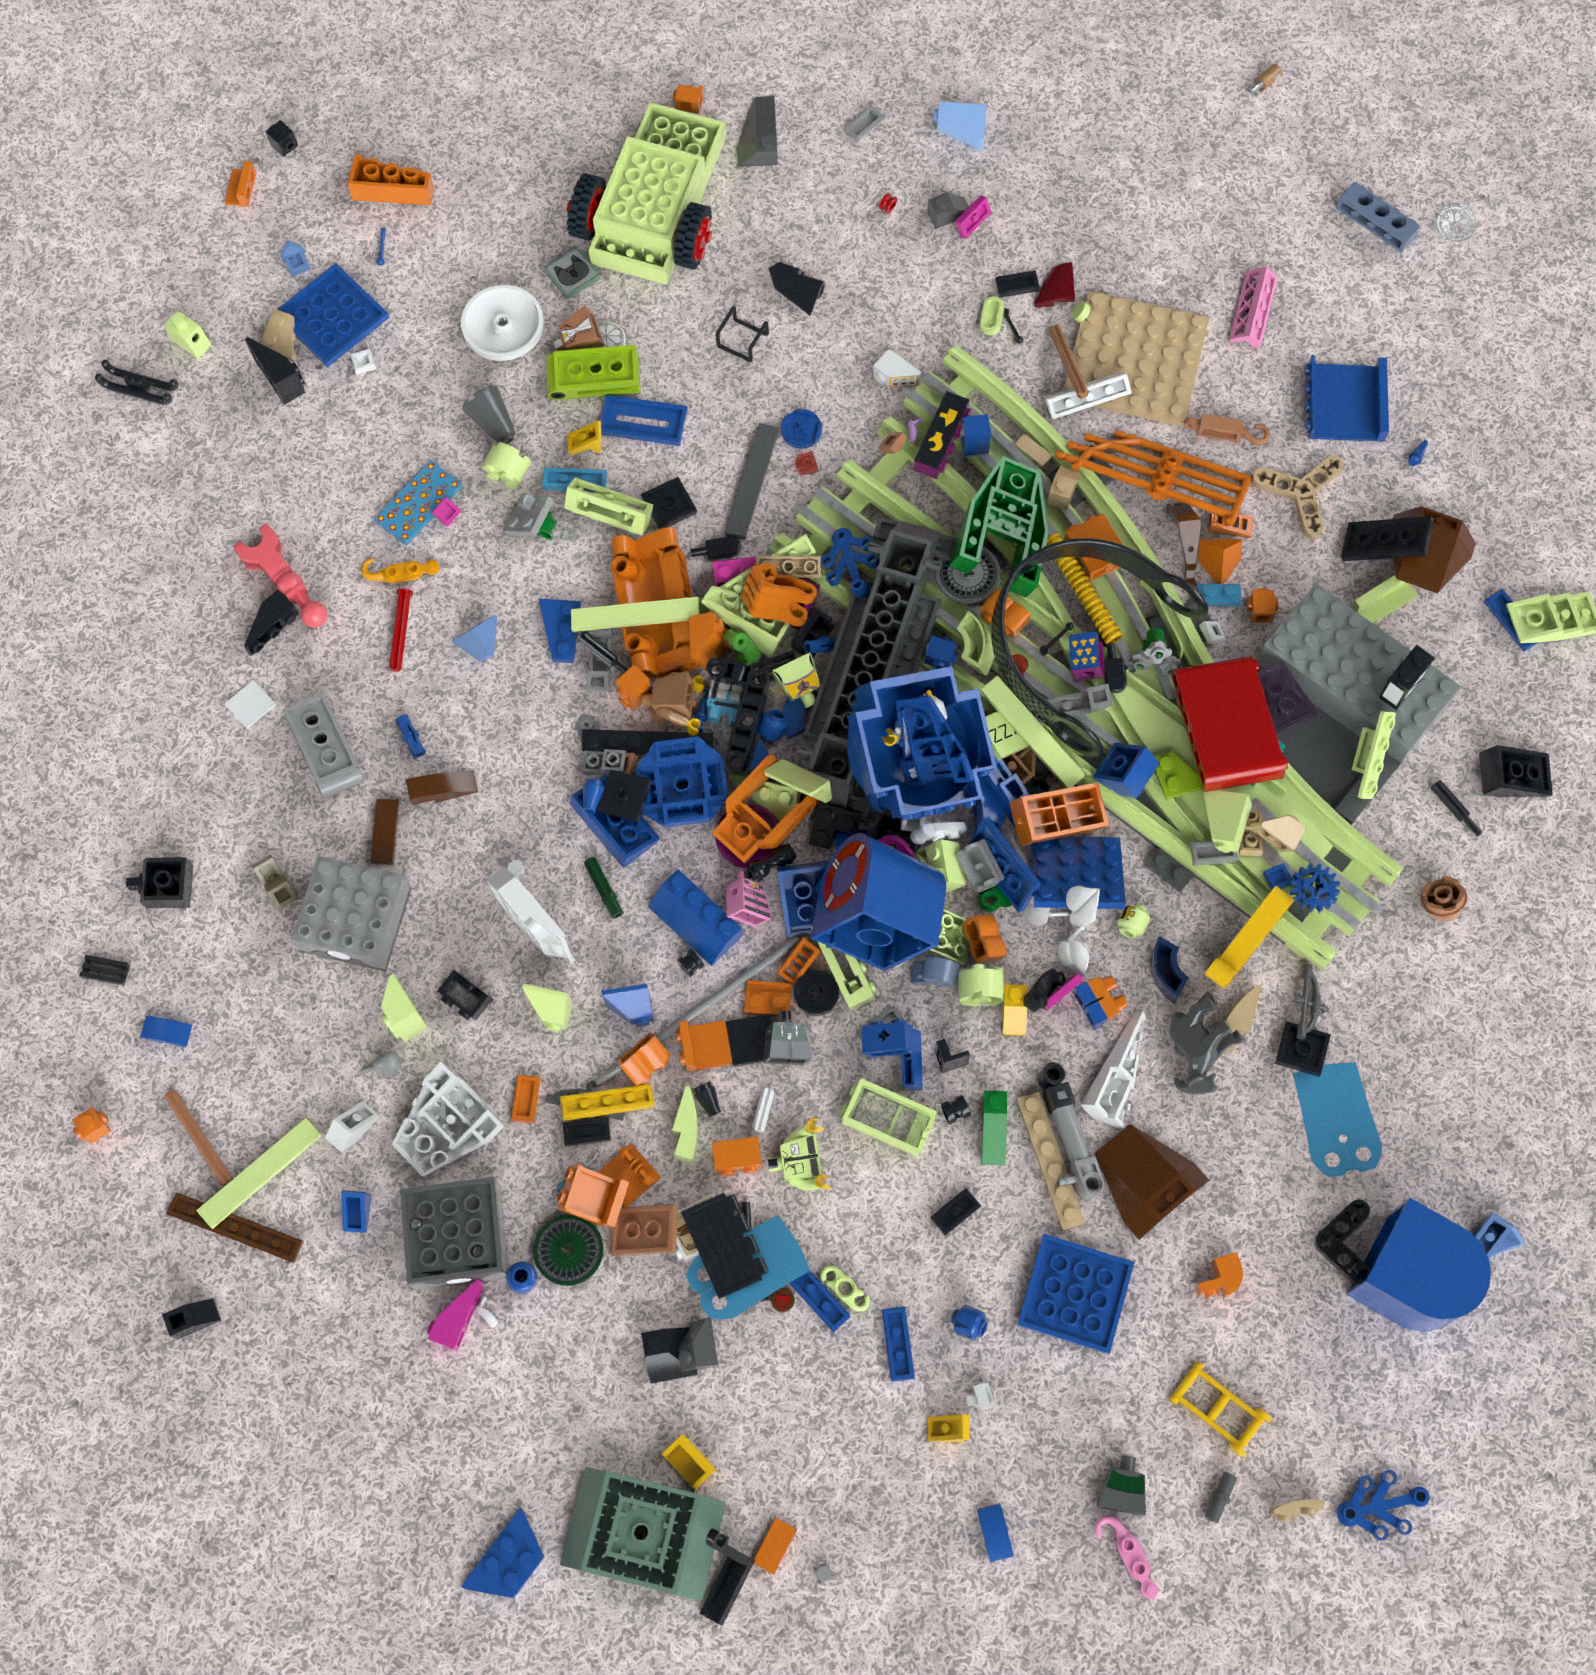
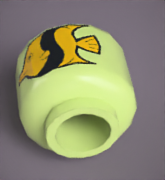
M1140 904L1125 906L1117 921L1120 933L1132 939L1142 936L1151 919L1146 912L1147 909Z

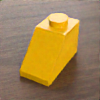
M1004 984L1003 1035L1026 1036L1027 1008L1024 1006L1023 1000L1027 994V985Z

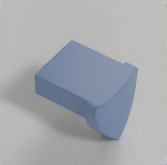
M287 241L282 248L281 259L283 262H286L292 277L311 270L304 255L306 253L304 248L296 242Z

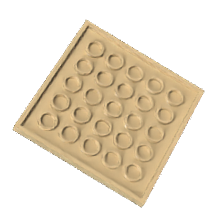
M1089 291L1086 303L1090 305V313L1080 323L1073 357L1085 383L1124 371L1127 373L1131 394L1092 407L1184 427V420L1186 419L1209 316ZM1068 374L1064 390L1073 388Z

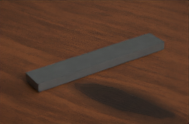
M762 423L758 425L726 526V536L746 540L778 438L779 427Z

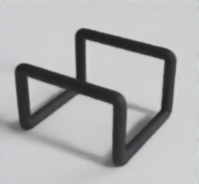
M732 306L716 331L717 347L741 359L752 362V349L761 334L769 335V323L765 321L761 328H757L738 319L736 307ZM732 314L735 322L758 332L748 348L749 357L720 344V333Z

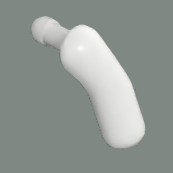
M482 1296L479 1306H476V1311L491 1327H495L498 1324V1320L489 1310L483 1308L487 1297Z

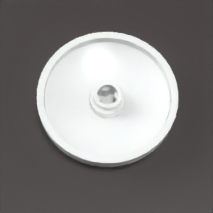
M496 285L478 292L468 301L461 317V329L468 346L478 355L495 361L512 360L528 353L540 340L544 328L543 313L538 301L526 290L512 285Z

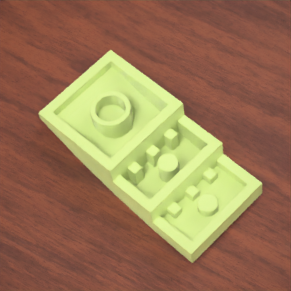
M1590 591L1570 595V592L1552 597L1548 593L1506 605L1520 643L1557 641L1596 633V607Z

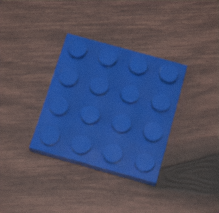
M337 263L277 309L294 316L295 336L327 368L390 318L389 314Z
M1067 836L1031 844L1032 873L1041 883L1033 895L1034 908H1068L1066 896L1069 889L1075 886H1084L1100 889L1097 909H1125L1126 898L1120 837Z
M1043 1233L1017 1326L1109 1355L1135 1262Z

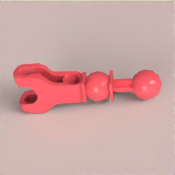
M267 523L259 527L263 536L259 545L247 547L242 542H238L233 546L236 554L247 568L262 570L292 604H298L301 608V620L305 625L310 628L323 626L328 617L326 607L320 602L311 601L308 598V590L302 578L294 573L280 556L282 544L276 533Z

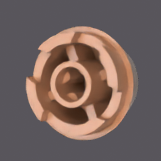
M1442 876L1441 880H1436L1432 883L1430 880L1425 884L1421 894L1423 908L1432 918L1441 922H1449L1459 917L1467 902L1465 888L1457 879L1448 876Z

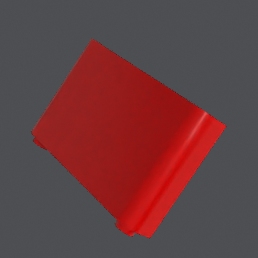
M1252 656L1172 670L1171 678L1204 792L1283 779L1285 770L1288 769V760L1286 756L1282 755L1259 679V665Z

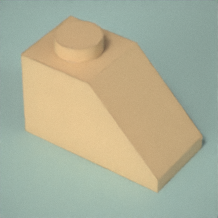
M1060 466L1052 483L1047 504L1068 510L1081 472Z
M1291 815L1251 823L1248 827L1280 852L1294 851L1306 829L1299 823L1296 817Z

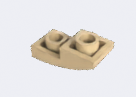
M1250 810L1239 847V855L1262 856V837L1248 828L1251 823L1262 821L1261 810Z
M1305 1499L1289 1502L1271 1509L1270 1515L1277 1516V1521L1291 1522L1292 1518L1299 1517V1509H1302V1514L1317 1515V1511L1324 1510L1325 1500Z

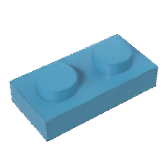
M1197 584L1196 589L1205 598L1208 606H1241L1240 584Z

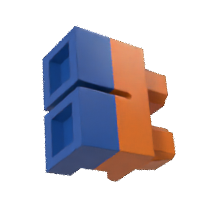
M1099 976L1075 987L1073 991L1075 998L1082 1010H1085L1084 1013L1094 1030L1109 1020L1117 1018L1119 1012L1128 1005L1122 994L1113 999L1109 994L1110 991L1117 988V983L1113 976L1103 979Z

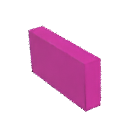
M1080 974L1074 975L1047 998L1048 1004L1044 1008L1045 1011L1050 1009L1084 980Z

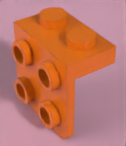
M688 1020L679 1022L680 1029L676 1030L678 1043L683 1045V1051L679 1052L681 1065H686L687 1072L728 1066L732 1063L727 1028L724 1021L689 1026Z

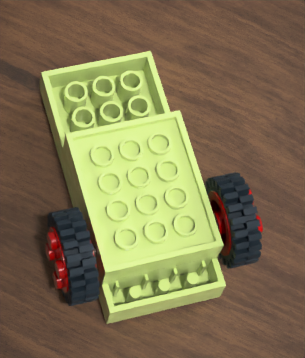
M650 102L635 138L627 136L607 186H605L606 181L603 177L583 173L580 176V180H577L573 189L574 195H571L572 200H569L567 204V217H569L567 220V231H569L568 234L570 236L590 241L593 238L588 250L591 264L668 285L675 264L692 270L697 269L700 260H703L705 256V246L710 243L712 238V231L709 230L712 223V211L709 206L702 205L700 202L726 139L725 122Z

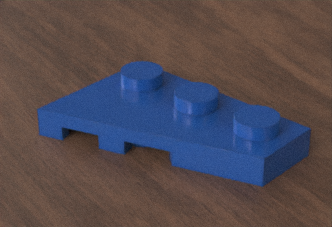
M539 599L552 661L574 663L578 632H573L571 629V609L581 608V601Z

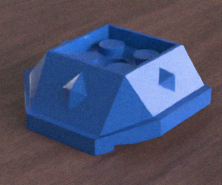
M698 736L654 742L649 752L636 767L637 776L650 778L653 781L642 814L665 828L710 822L726 805V799L729 797L723 756ZM681 783H686L688 785V787L685 789L677 788V786Z

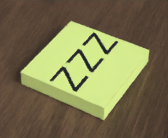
M999 712L985 717L994 756L997 760H1001L1029 747Z

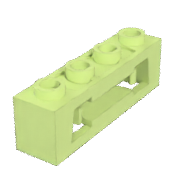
M575 477L567 487L564 509L576 514H582L596 521H602L613 527L622 528L633 534L643 535L650 525L653 504ZM584 488L596 491V493L593 494L592 492H586L584 491ZM630 503L635 506L641 507V509L638 510L633 508L632 506L629 507L627 505Z
M818 942L850 1010H855L875 1000L876 998L873 993L877 992L872 980L867 981L864 975L867 969L863 961H857L856 958L845 954L857 979H860L863 985L860 988L856 979L850 982L847 981L833 950L830 947L828 948L827 945ZM846 984H849L853 992L851 995L846 987Z

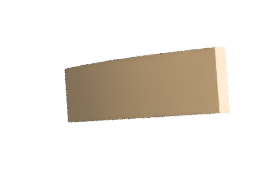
M1255 986L1232 1010L1226 1019L1232 1029L1230 1033H1233L1236 1029L1241 1033H1248L1262 986ZM1236 1044L1229 1047L1226 1051L1232 1053Z

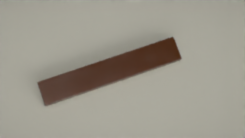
M177 1192L175 1193L166 1213L167 1215L295 1263L304 1243L303 1240L232 1213L212 1229L196 1211L204 1204L203 1202Z

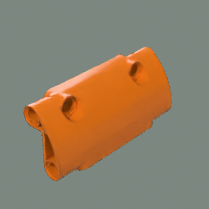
M662 528L635 540L626 535H618L611 539L614 558L611 569L618 605L692 597L686 559L683 551L679 548L675 528ZM689 621L622 627L624 646L630 652L632 666L635 664L648 678L663 677L672 672L681 673L700 667L690 656Z

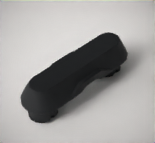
M1050 969L1043 973L1025 995L1023 1000L1024 1006L1033 1012L1038 1011L1039 1008L1044 1009L1048 1004L1047 996L1053 992L1057 985L1062 986L1066 981L1065 974L1057 972L1055 969Z

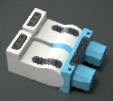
M715 666L713 668V673H720L723 667ZM712 680L707 699L709 722L720 723L721 715H728V724L734 726L744 687L732 686V684L727 685Z

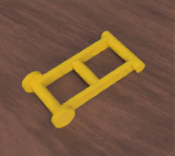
M1196 1361L1168 1400L1174 1405H1177L1178 1402L1228 1440L1230 1442L1228 1447L1238 1456L1244 1458L1246 1452L1243 1449L1263 1422L1270 1423L1272 1418L1258 1407L1254 1410L1206 1374L1203 1371L1204 1365ZM1198 1375L1222 1393L1207 1415L1183 1398V1395ZM1230 1400L1254 1418L1238 1440L1214 1422Z

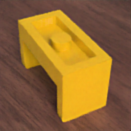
M681 1434L662 1453L695 1491L717 1472L684 1434Z

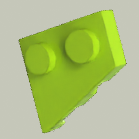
M1173 751L1155 756L1160 763L1155 770V774L1165 800L1203 790L1199 775Z

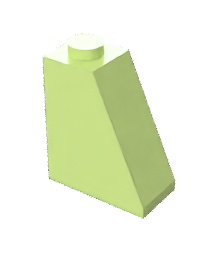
M1224 790L1203 791L1211 837L1216 849L1225 853L1230 851L1238 852L1252 807L1249 795Z

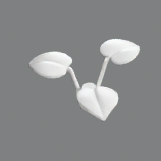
M1084 886L1070 888L1066 896V903L1071 911L1050 912V908H1034L1033 897L1024 910L1027 920L1035 926L1046 924L1048 916H1070L1071 924L1078 927V929L1069 937V941L1059 943L1058 958L1062 966L1073 976L1080 974L1083 978L1088 967V949L1083 942L1074 940V938L1081 931L1085 930L1084 926L1095 922L1100 893L1099 888Z

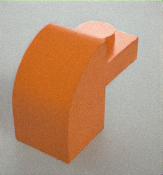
M1237 1252L1215 1258L1211 1262L1216 1279L1198 1283L1195 1286L1198 1296L1204 1294L1205 1298L1218 1295V1290L1221 1289L1223 1298H1227L1239 1288L1243 1279V1268Z

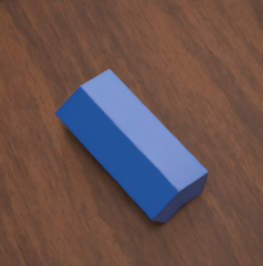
M913 1029L914 1053H911V1057L910 1054H902L903 1087L907 1088L908 1091L923 1090L921 1031ZM910 1064H911V1066H912V1083H911V1067H910Z

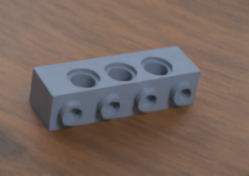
M1355 181L1340 196L1336 207L1337 210L1401 253L1416 238L1421 227L1415 220L1408 218L1397 208L1392 207L1381 197L1374 195L1366 187L1359 185Z

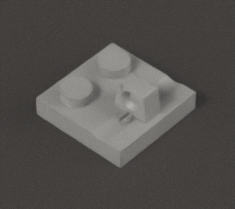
M522 493L516 507L507 519L503 532L509 536L536 537L554 501L549 496H532L529 493Z

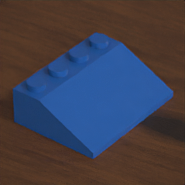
M830 860L777 867L787 938L811 934L820 883Z

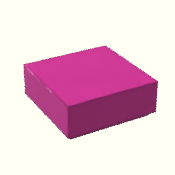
M444 497L431 513L448 527L461 510L447 497Z

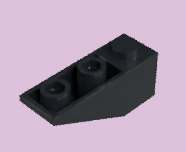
M278 589L260 605L244 644L250 656L260 652L265 643L270 639L276 638L280 631L286 625L292 624L299 615L295 606Z

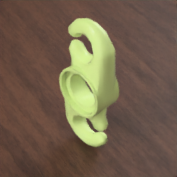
M828 1265L824 1267L820 1273L821 1281H826V1273L833 1271L835 1279L827 1281L826 1284L834 1290L835 1294L854 1311L859 1312L865 1311L869 1307L870 1297L868 1295L864 1296L863 1305H856L855 1298L863 1296L864 1291L858 1289L851 1278L836 1266ZM842 1282H848L852 1286V1291L848 1295H842L838 1290V1286Z

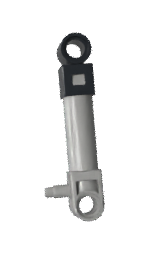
M1050 1062L1038 1073L1037 1082L1045 1090L1042 1095L1049 1115L1053 1114L1070 1162L1068 1166L1070 1174L1058 1178L1057 1182L1060 1186L1074 1183L1078 1196L1085 1200H1091L1104 1189V1179L1096 1157H1091L1074 1109L1076 1101L1069 1082L1062 1083L1066 1075L1065 1070L1059 1063ZM1047 1073L1053 1074L1055 1080H1051L1047 1076ZM1086 1181L1092 1183L1094 1190H1090L1086 1186Z

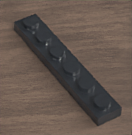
M582 729V751L604 752V749L625 750L626 753H648L654 742L696 736L713 748L714 733H698L693 736L688 732Z

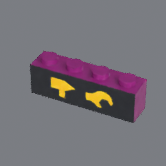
M948 391L945 392L915 457L914 471L938 479L940 472L944 473L948 464L946 459L948 455L953 454L956 446L954 441L956 437L960 438L963 432V417H968L971 414L972 409L969 408L970 399Z

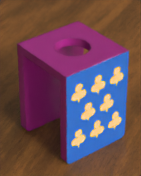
M1094 631L1070 635L1071 672L1075 679L1083 681L1105 678L1103 643L1098 641V633Z

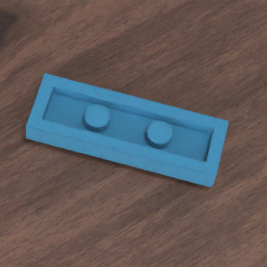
M544 467L542 488L543 490L567 491L568 485L575 477L606 488L607 470ZM584 488V491H586V492H596V491H593V490H589V489Z

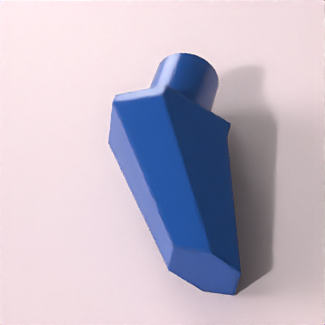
M1424 440L1409 455V465L1416 466L1422 462L1428 446L1427 440Z

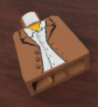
M586 306L580 308L560 324L559 328L562 337L554 341L557 351L605 346L595 314Z

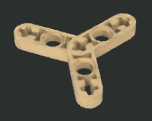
M1329 456L1302 479L1267 468H1258L1253 474L1252 483L1258 489L1294 499L1303 533L1307 538L1316 539L1321 536L1324 523L1315 494L1342 472L1344 462L1339 456ZM1330 464H1337V468L1333 467L1331 470H1329V473H1327ZM1261 475L1265 476L1263 482L1259 481ZM1321 475L1324 481L1317 483L1313 480V476ZM1275 478L1273 485H1270L1271 479ZM1285 481L1288 484V488H1279L1277 482ZM1293 484H1294V485H1295L1294 490H1293V491H1290L1291 488H1292V486H1293ZM1301 488H1305V489H1306V490H1305V494H1301V493H1300V492H1301ZM1311 506L1314 512L1307 514L1303 511V507ZM1312 519L1314 528H1318L1316 532L1313 529H1309Z

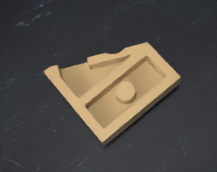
M273 308L261 344L296 361L297 357L293 348V342H296L294 316Z

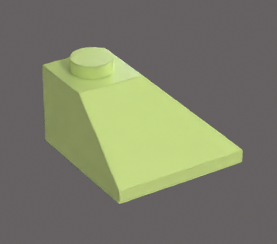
M523 984L522 988L544 1026H547L546 1029L554 1032H559L560 1029L566 1030L573 1006L568 993Z

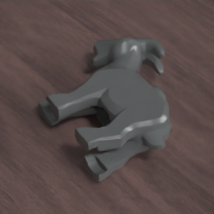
M1208 991L1196 1004L1191 1006L1186 1015L1182 1012H1176L1174 1014L1175 1019L1170 1026V1037L1176 1044L1174 1049L1180 1056H1185L1189 1062L1187 1084L1183 1079L1179 1080L1177 1077L1174 1078V1084L1179 1091L1192 1095L1215 1092L1217 1089L1214 1082L1216 1074L1213 1073L1207 1077V1072L1229 1047L1246 1041L1239 1030L1236 1029L1233 1033H1230L1232 1029L1225 1020L1211 1033L1203 1026L1204 1014L1214 1011L1217 1008L1216 1005L1219 1004L1212 993Z

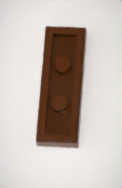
M376 799L371 851L372 864H394L399 813L398 799Z

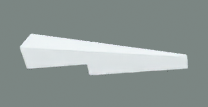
M1142 1011L1134 1012L1080 1104L1092 1118L1121 1131L1127 1127V1124L1123 1123L1125 1111H1130L1131 1104L1127 1103L1130 1089H1134L1139 1060V1054L1135 1052L1137 1042L1142 1041L1143 1037L1139 1033L1141 1021L1146 1020V1015Z

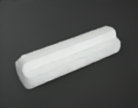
M762 1088L752 1125L753 1131L763 1133L765 1130L774 1096V1090L771 1088Z

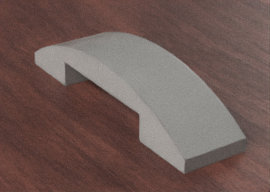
M613 628L590 630V635L612 652ZM590 652L586 692L608 693L611 667Z
M1108 684L1086 688L1085 692L1045 699L1061 712L1074 718L1113 706ZM1034 716L1039 723H1043L1040 719Z

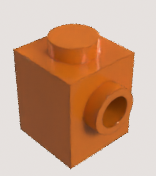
M1266 588L1252 590L1250 598L1246 599V611H1250V622L1272 623L1276 614L1275 611H1278V598H1275L1274 590Z
M91 1107L72 1119L76 1126L73 1130L77 1137L91 1144L111 1132L107 1125L109 1120L102 1110L97 1111Z

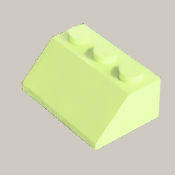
M394 974L390 975L381 1004L385 1014L381 1017L396 1039L401 1037L406 1042L428 1029L398 979Z

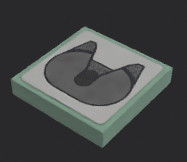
M575 247L544 267V272L567 300L601 279L600 274L578 247Z

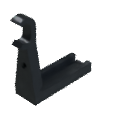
M711 1528L706 1536V1545L727 1556V1559L699 1614L723 1626L755 1560L727 1545L729 1537Z

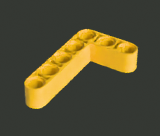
M1275 886L1221 957L1214 960L1204 975L1222 989L1226 988L1295 899L1278 886Z

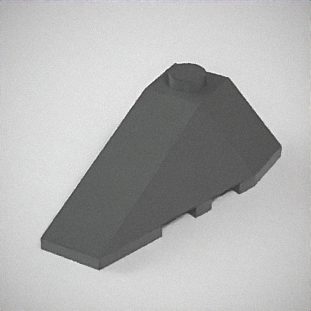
M775 96L754 98L737 148L738 167L778 165Z

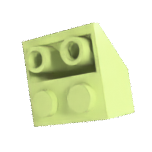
M941 839L917 850L914 858L939 869L943 873L946 881V892L966 885L964 871L955 856L960 851L958 842Z

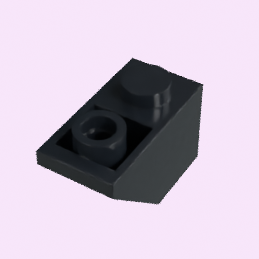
M214 1298L185 1304L162 1314L169 1336L176 1340L222 1321Z

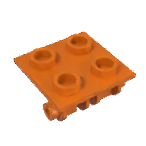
M632 1143L627 1147L623 1146L620 1148L619 1154L597 1172L615 1180L622 1179L629 1182L622 1203L624 1207L632 1204L661 1178Z

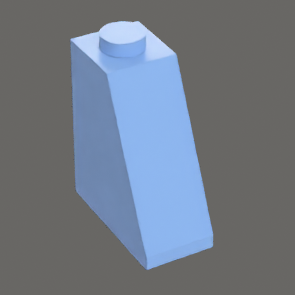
M939 101V108L934 110V122H937V130L978 150H983L987 105Z

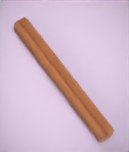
M1058 324L1051 325L1049 328L1051 337L1079 399L1087 398L1089 395L1088 389L1061 327Z
M174 1089L170 1090L164 1095L166 1101L220 1184L226 1186L233 1180L232 1176L177 1091Z

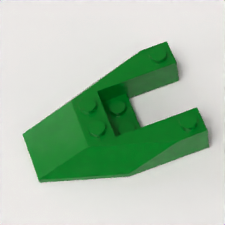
M1001 456L968 505L952 549L949 567L969 574L979 564L986 532L1017 544L1011 573L1026 557L1046 546L1049 531L1040 471ZM1042 563L1019 576L1012 583L1009 591L1027 598L1038 587Z

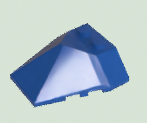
M931 695L896 700L898 727L901 728L902 733L899 746L903 747V758L900 760L907 786H921L934 779L950 777L954 778L955 783L972 782L974 776L967 753Z

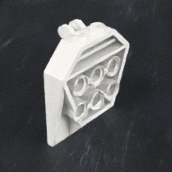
M514 860L509 863L508 868L504 867L501 870L494 871L489 876L487 883L509 917L544 955L562 957L572 964L576 959L568 948L565 933L519 881L525 874L523 862Z

